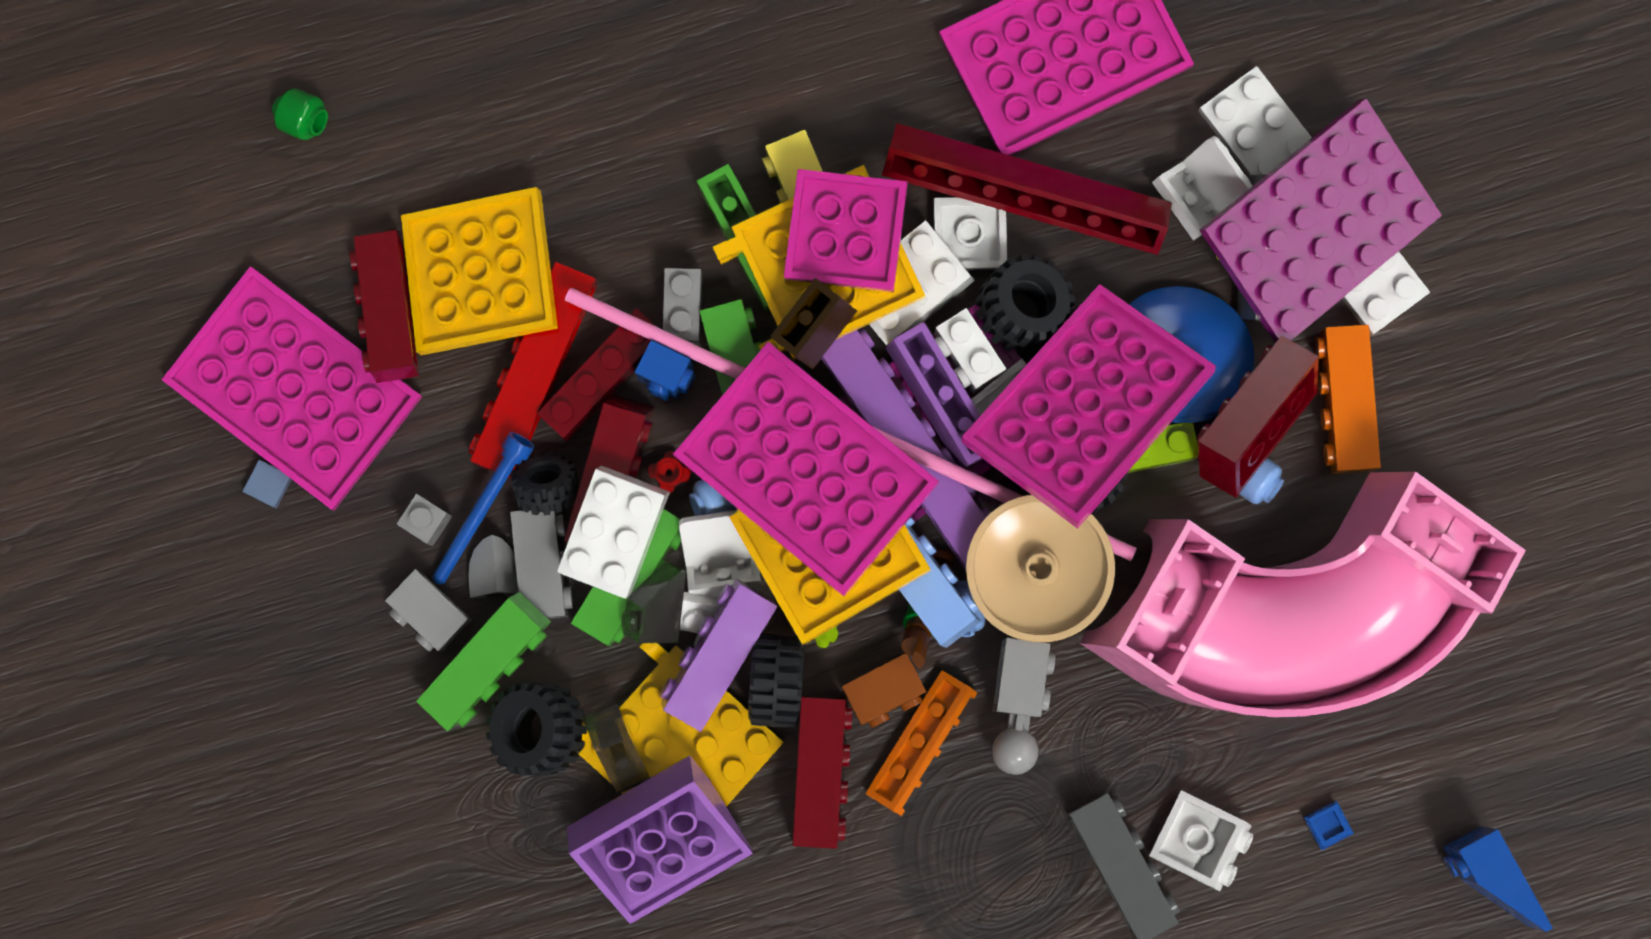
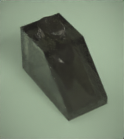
M663 563L627 598L626 610H624L621 618L623 634L637 643H678L686 571L672 563Z
M618 704L583 718L594 750L617 794L650 779L648 770Z

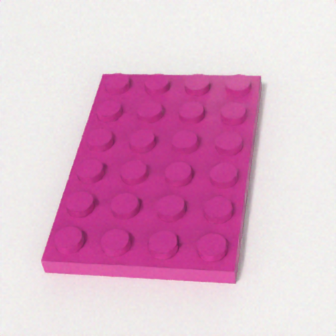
M1003 0L939 31V37L997 151L1009 156L1188 70L1194 65L1162 0Z
M251 266L162 378V381L333 511L336 510L422 399L420 394L401 380L376 383L370 372L366 373L364 370L362 350Z
M1099 284L964 433L962 444L1078 529L1215 373L1216 366Z
M769 342L766 343L673 453L674 457L843 597L939 484L935 477Z

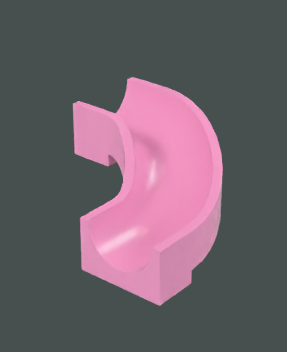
M1417 472L1369 473L1331 542L1312 556L1285 565L1261 568L1243 563L1244 557L1189 519H1149L1143 532L1152 538V553L1144 576L1132 596L1119 612L1099 628L1086 631L1080 644L1139 683L1159 694L1186 704L1225 712L1267 717H1298L1337 712L1369 703L1393 693L1423 676L1442 661L1465 637L1480 613H1493L1526 550Z

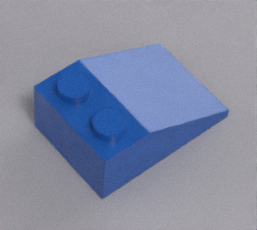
M1480 826L1443 847L1447 854L1443 859L1453 877L1459 876L1466 884L1526 926L1545 932L1553 929L1498 829Z

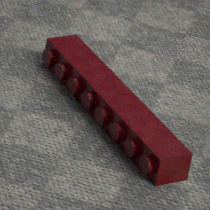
M896 123L882 171V176L907 181V183L1155 255L1159 254L1169 228L1172 202Z

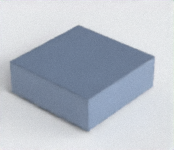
M258 460L242 492L277 509L292 479L279 469Z

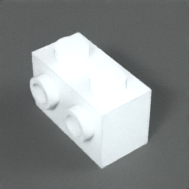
M967 308L936 327L934 334L937 338H935V341L945 358L949 356L956 366V369L953 371L964 389L969 386L974 394L1006 371V367Z

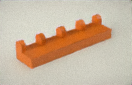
M941 670L865 794L902 817L905 812L903 806L914 788H919L923 783L919 780L934 756L939 757L942 752L939 750L940 746L953 725L958 726L961 721L958 717L969 699L976 697L977 692Z

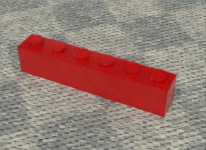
M555 262L551 270L558 329L517 336L511 350V354L515 355L510 369L505 367L502 370L497 382V387L501 388L496 402L490 400L485 409L483 420L487 423L481 435L475 434L469 447L468 453L472 454L470 461L475 465L494 472L503 458L501 454L503 451L502 444L509 432L517 433L531 442L541 419L537 413L550 398L586 314V310L565 301V297L570 288L593 297L598 285L596 278Z

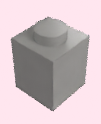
M416 494L397 522V525L426 544L433 546L452 516Z

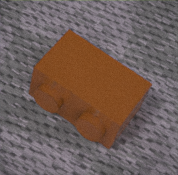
M906 653L841 686L861 726L869 723L871 729L891 719L887 712L901 706L904 712L922 703L920 695L926 692Z

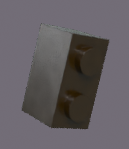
M815 278L770 337L797 359L813 369L858 310Z

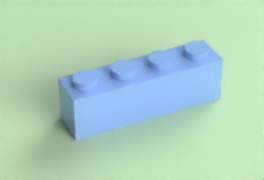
M910 517L905 526L931 571L899 590L940 646L947 648L981 622L976 615L979 609L969 593L966 592L964 595H961L954 585L958 578L946 563L942 566L938 564L932 556L937 552L935 547L924 534L920 537L917 536L911 528L915 521Z

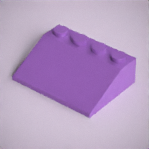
M690 755L567 826L569 854L629 924L753 854L751 846L710 779Z

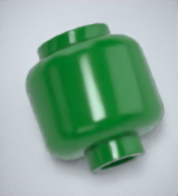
M296 88L287 90L282 96L277 97L272 107L274 123L277 129L306 141L320 135L328 121V112L325 110V104L322 99Z

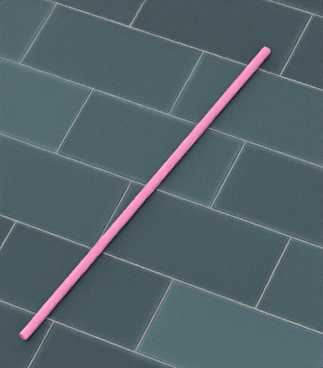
M570 288L567 292L565 301L727 376L737 379L745 369L741 365L576 289ZM875 428L916 463L1003 503L1023 496ZM1108 535L1113 553L1131 561L1136 547Z

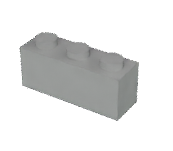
M531 510L527 513L524 511L510 512L518 592H521L548 619L568 617L567 609L573 608L571 587H565L564 575L557 572L565 552L561 551L560 537L566 535L564 515H558L555 511H551L550 515L545 516L543 512H540L538 515H532Z

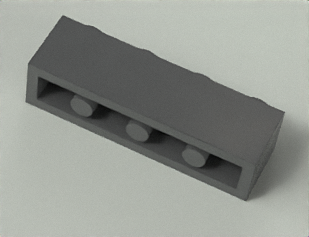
M1104 792L1067 812L1071 823L1135 939H1152L1179 924L1175 917L1180 912L1171 894L1163 895L1157 882L1162 880L1161 875L1153 861L1151 860L1146 863L1139 850L1144 848V844L1134 828L1128 831L1122 820V817L1127 814L1118 797L1110 798L1109 794Z

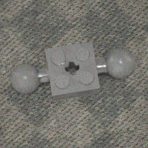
M1005 638L1001 642L992 711L1008 713L1009 718L1007 729L1002 731L993 742L992 757L997 767L1008 774L1019 775L1029 771L1035 765L1038 758V744L1032 734L1029 733L1031 717H1041L1042 711H1048L1051 689L1045 688L1046 675L1053 674L1056 653L1050 652L1051 644L1030 642L1013 638Z

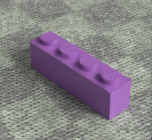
M922 322L894 338L886 347V350L956 465L966 469L983 459L962 444V436L981 415L925 323Z
M737 578L732 586L726 584L716 601L720 606L713 617L708 615L704 619L697 633L701 636L694 649L689 646L685 650L678 664L682 667L675 680L672 678L667 680L659 695L663 699L661 701L663 711L700 732L708 722L777 608L773 599Z

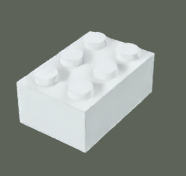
M926 220L900 241L926 298L870 324L887 346L894 338L925 322L975 281Z
M604 466L596 468L557 572L626 599L632 594L670 492Z

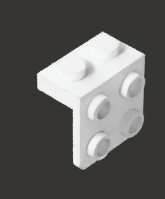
M1216 136L1207 139L1183 162L1163 173L1152 182L1163 199L1172 202L1171 210L1193 241L1202 235L1199 231L1200 228L1253 186L1249 178L1230 155L1228 149Z
M738 510L685 517L679 521L689 593L718 598L725 585L729 584L732 586L736 578L757 591H762L760 570L729 518Z

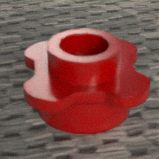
M673 451L666 452L663 459L658 461L657 464H651L648 467L649 477L655 478L660 484V488L669 491V494L674 492L678 484L687 482L691 477L690 470L681 465L678 459L674 457ZM669 469L673 471L671 476L666 475V471Z

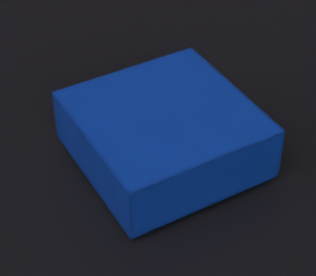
M1333 801L1303 817L1320 850H1324L1354 834L1337 801Z

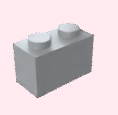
M665 268L663 330L701 347V315L699 312L702 310L701 269Z
M416 569L385 600L392 607L388 611L390 616L403 627L409 623L418 632L414 638L429 652L433 648L443 652L472 621L433 582Z

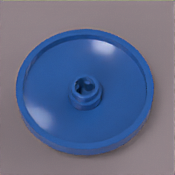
M1173 286L1159 288L1147 292L1129 304L1216 366L1215 373L1172 422L1194 423L1218 416L1221 404L1226 398H1233L1239 390L1238 387L1241 379L1248 371L1252 372L1254 365L1252 339L1241 317L1220 298L1203 290L1190 287Z

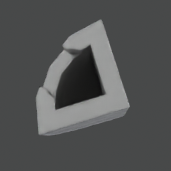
M490 535L483 539L474 549L469 562L470 598H487L488 595L504 594L506 597L518 593L515 555L511 547L502 538Z

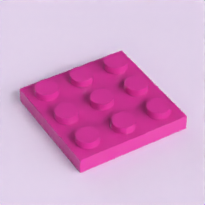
M798 169L784 279L812 283L816 278L826 285L894 292L908 186L907 181Z

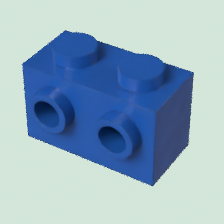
M652 340L635 371L638 380L646 384L648 392L664 401H668L669 397L678 400L681 392L687 395L696 378L692 362L689 358Z

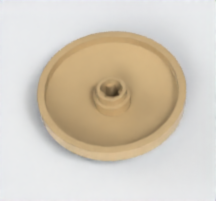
M1025 495L1004 503L984 519L970 543L966 573L973 600L984 617L992 625L1007 635L1024 641L1053 642L1082 631L1103 610L1114 584L1115 559L1107 533L1092 514L1077 529L1033 495Z

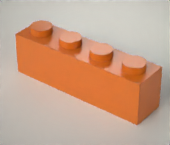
M1369 325L1325 327L1319 332L1320 337L1315 338V354L1319 356V359H1322L1323 373H1318L1319 394L1325 395V408L1321 409V426L1323 430L1328 432V444L1324 445L1323 450L1325 465L1330 466L1331 474L1376 471L1381 468Z

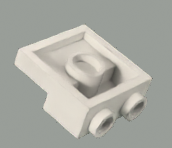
M1181 790L1149 856L1220 891L1223 885L1229 887L1236 876L1237 867L1233 863L1238 853L1245 854L1252 843L1253 834L1249 832L1251 825Z

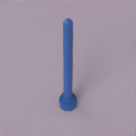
M509 432L502 444L503 451L501 454L503 458L434 572L432 579L435 584L442 585L446 582L516 464H521L522 460H527L534 445L525 437L514 432Z

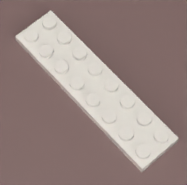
M1257 66L1198 110L1247 175L1268 174L1312 138ZM1397 252L1344 296L1342 300L1361 325H1369L1370 336H1372L1429 294L1430 291L1401 253Z

